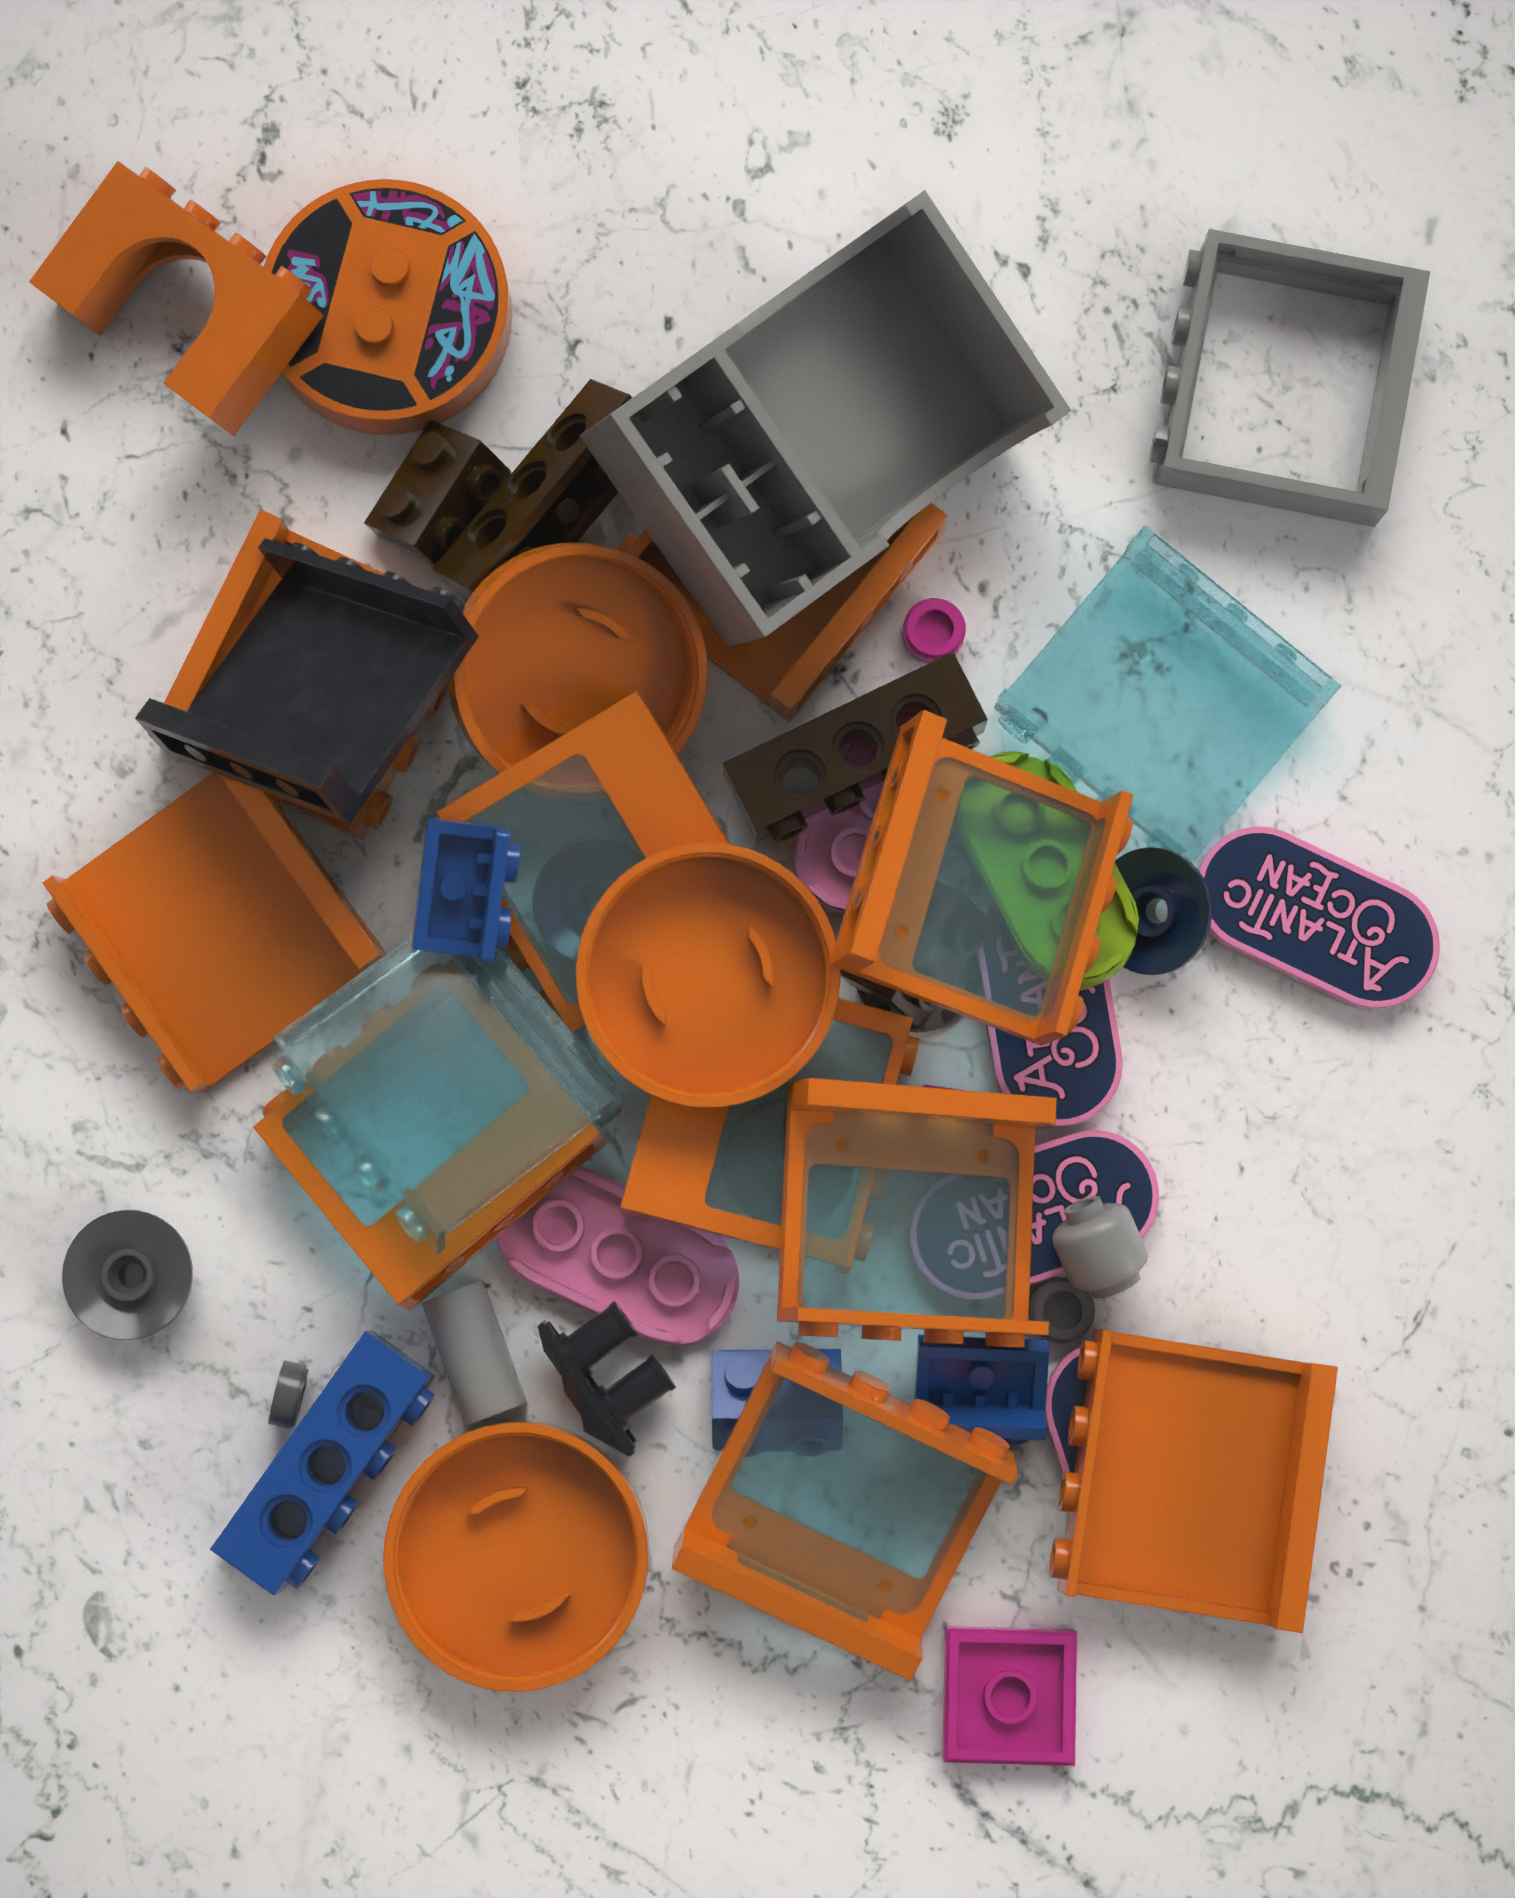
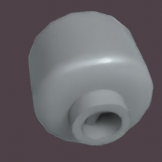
M1100 1196L1087 1197L1069 1205L1064 1210L1066 1220L1055 1229L1052 1241L1070 1285L1076 1290L1091 1292L1093 1298L1098 1299L1116 1295L1138 1283L1141 1279L1138 1272L1146 1264L1148 1254L1128 1207L1119 1203L1103 1204Z

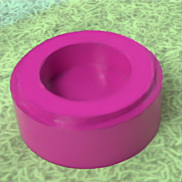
M929 598L915 604L907 613L902 629L903 643L907 651L918 661L927 664L951 652H954L956 655L962 647L966 634V624L960 610L951 602L939 598Z

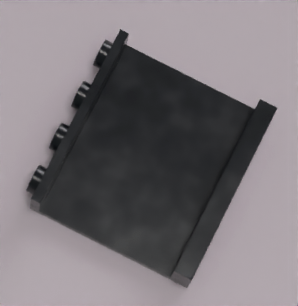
M264 538L258 549L280 575L281 581L187 712L149 698L135 719L167 755L351 824L479 638V635L464 616L465 607L455 595L441 587L434 586L431 590L411 585L406 579L393 572L386 571L383 575L367 571L346 557H339L336 561L320 556L308 546L298 542L288 546Z

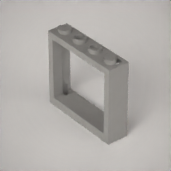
M1208 229L1200 251L1189 250L1184 269L1182 285L1193 288L1189 308H1178L1172 333L1171 344L1182 346L1178 367H1167L1161 391L1160 403L1170 405L1167 426H1156L1150 449L1149 462L1159 464L1156 485L1376 527L1389 508L1431 271ZM1217 272L1390 305L1356 491L1182 458Z

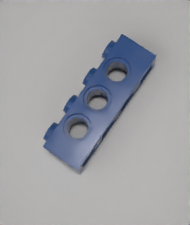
M364 1331L210 1550L273 1596L284 1591L288 1584L298 1590L321 1558L312 1550L325 1531L328 1529L337 1535L357 1508L359 1502L352 1498L351 1495L361 1480L367 1475L375 1481L394 1456L397 1448L389 1443L402 1422L405 1421L413 1427L432 1402L435 1394L427 1389V1387L436 1375L374 1331ZM363 1392L375 1394L380 1398L384 1406L383 1419L373 1430L360 1427L352 1416L353 1402ZM324 1446L337 1449L345 1459L346 1468L344 1475L334 1484L322 1481L314 1470L315 1456ZM284 1501L295 1502L305 1511L307 1524L304 1532L299 1537H288L277 1527L276 1512Z

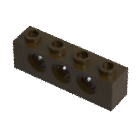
M590 379L435 564L432 570L465 603L480 583L508 560L529 550L546 545L569 542L577 543L618 494V490L585 445L580 435L633 397L630 394Z
M954 652L723 762L724 777L756 842L771 836L774 843L785 841L808 827L806 818L827 808L831 815L834 816L863 802L866 798L862 791L885 781L899 734L897 721L907 713H920L922 710H926L946 718L947 722L942 738L971 750L980 744L977 736L984 733L988 718ZM851 740H862L873 748L875 758L866 766L854 767L843 761L839 750L845 743ZM804 767L816 775L818 784L810 793L796 795L784 787L782 784L783 776L793 768Z

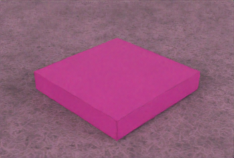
M945 1626L943 1762L1075 1766L1077 1631L1075 1629Z

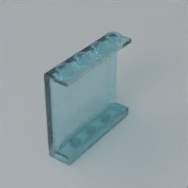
M1144 525L1129 542L1121 558L1008 690L1005 688L1000 693L994 709L1001 714L998 722L1011 736L1024 744H1027L1032 739L1050 754L1047 761L1059 766L1073 784L1081 780L1099 795L1096 800L1102 802L1121 790L1133 794L1128 817L1132 818L1133 824L1148 835L1144 841L1147 847L1172 850L1193 863L1342 685Z
M411 936L272 1037L276 1062L271 1066L279 1081L290 1094L297 1096L303 1092L317 1110L312 1113V1117L327 1139L334 1145L343 1140L358 1159L353 1162V1166L366 1186L375 1194L384 1189L399 1209L394 1212V1216L406 1234L417 1244L425 1239L438 1254L445 1249L446 1235L594 1121L602 1128L620 1114L624 1091L499 947H496L494 963L481 962L476 956L414 950L411 946Z

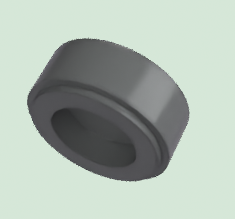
M1068 1278L1046 1281L1031 1296L1029 1319L1030 1321L1049 1322V1335L1040 1336L1051 1342L1069 1343L1076 1341L1088 1332L1094 1321L1095 1305L1091 1294L1074 1289L1070 1285Z
M283 1361L273 1396L268 1424L291 1429L292 1426L295 1427L309 1369L306 1368L307 1365Z

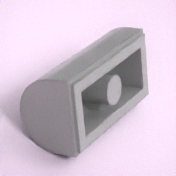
M484 1281L458 1288L422 1303L465 1426L527 1403Z

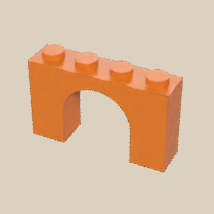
M117 161L35 272L29 283L101 336L135 288L153 270L169 262L183 259L199 260L208 263L213 276L215 292L210 317L201 333L163 384L232 436H235L324 315L306 300L312 289L292 272L281 266L275 275L260 265L266 258L263 252L236 232L229 241L220 236L215 231L221 222L196 202L190 199L186 206L182 208L171 200L176 189L152 170L145 167L138 176L121 162Z

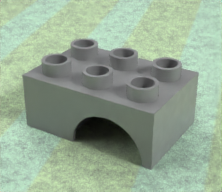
M924 190L582 433L580 437L727 647L764 638L887 548L889 546L887 542L889 537L939 496L1008 449L1037 432L1052 426L1072 410L926 190Z

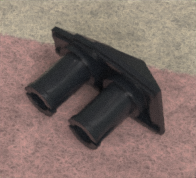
M615 1301L609 1304L607 1309L586 1322L569 1336L564 1331L559 1334L550 1321H542L538 1325L543 1351L561 1375L564 1393L581 1415L584 1432L630 1457L635 1453V1442L637 1440L629 1430L632 1427L629 1421L664 1394L673 1391L676 1385L653 1354L647 1357L645 1362L607 1389L602 1384L600 1386L597 1385L591 1376L594 1374L591 1367L615 1351L616 1348L627 1340L638 1335L630 1320Z

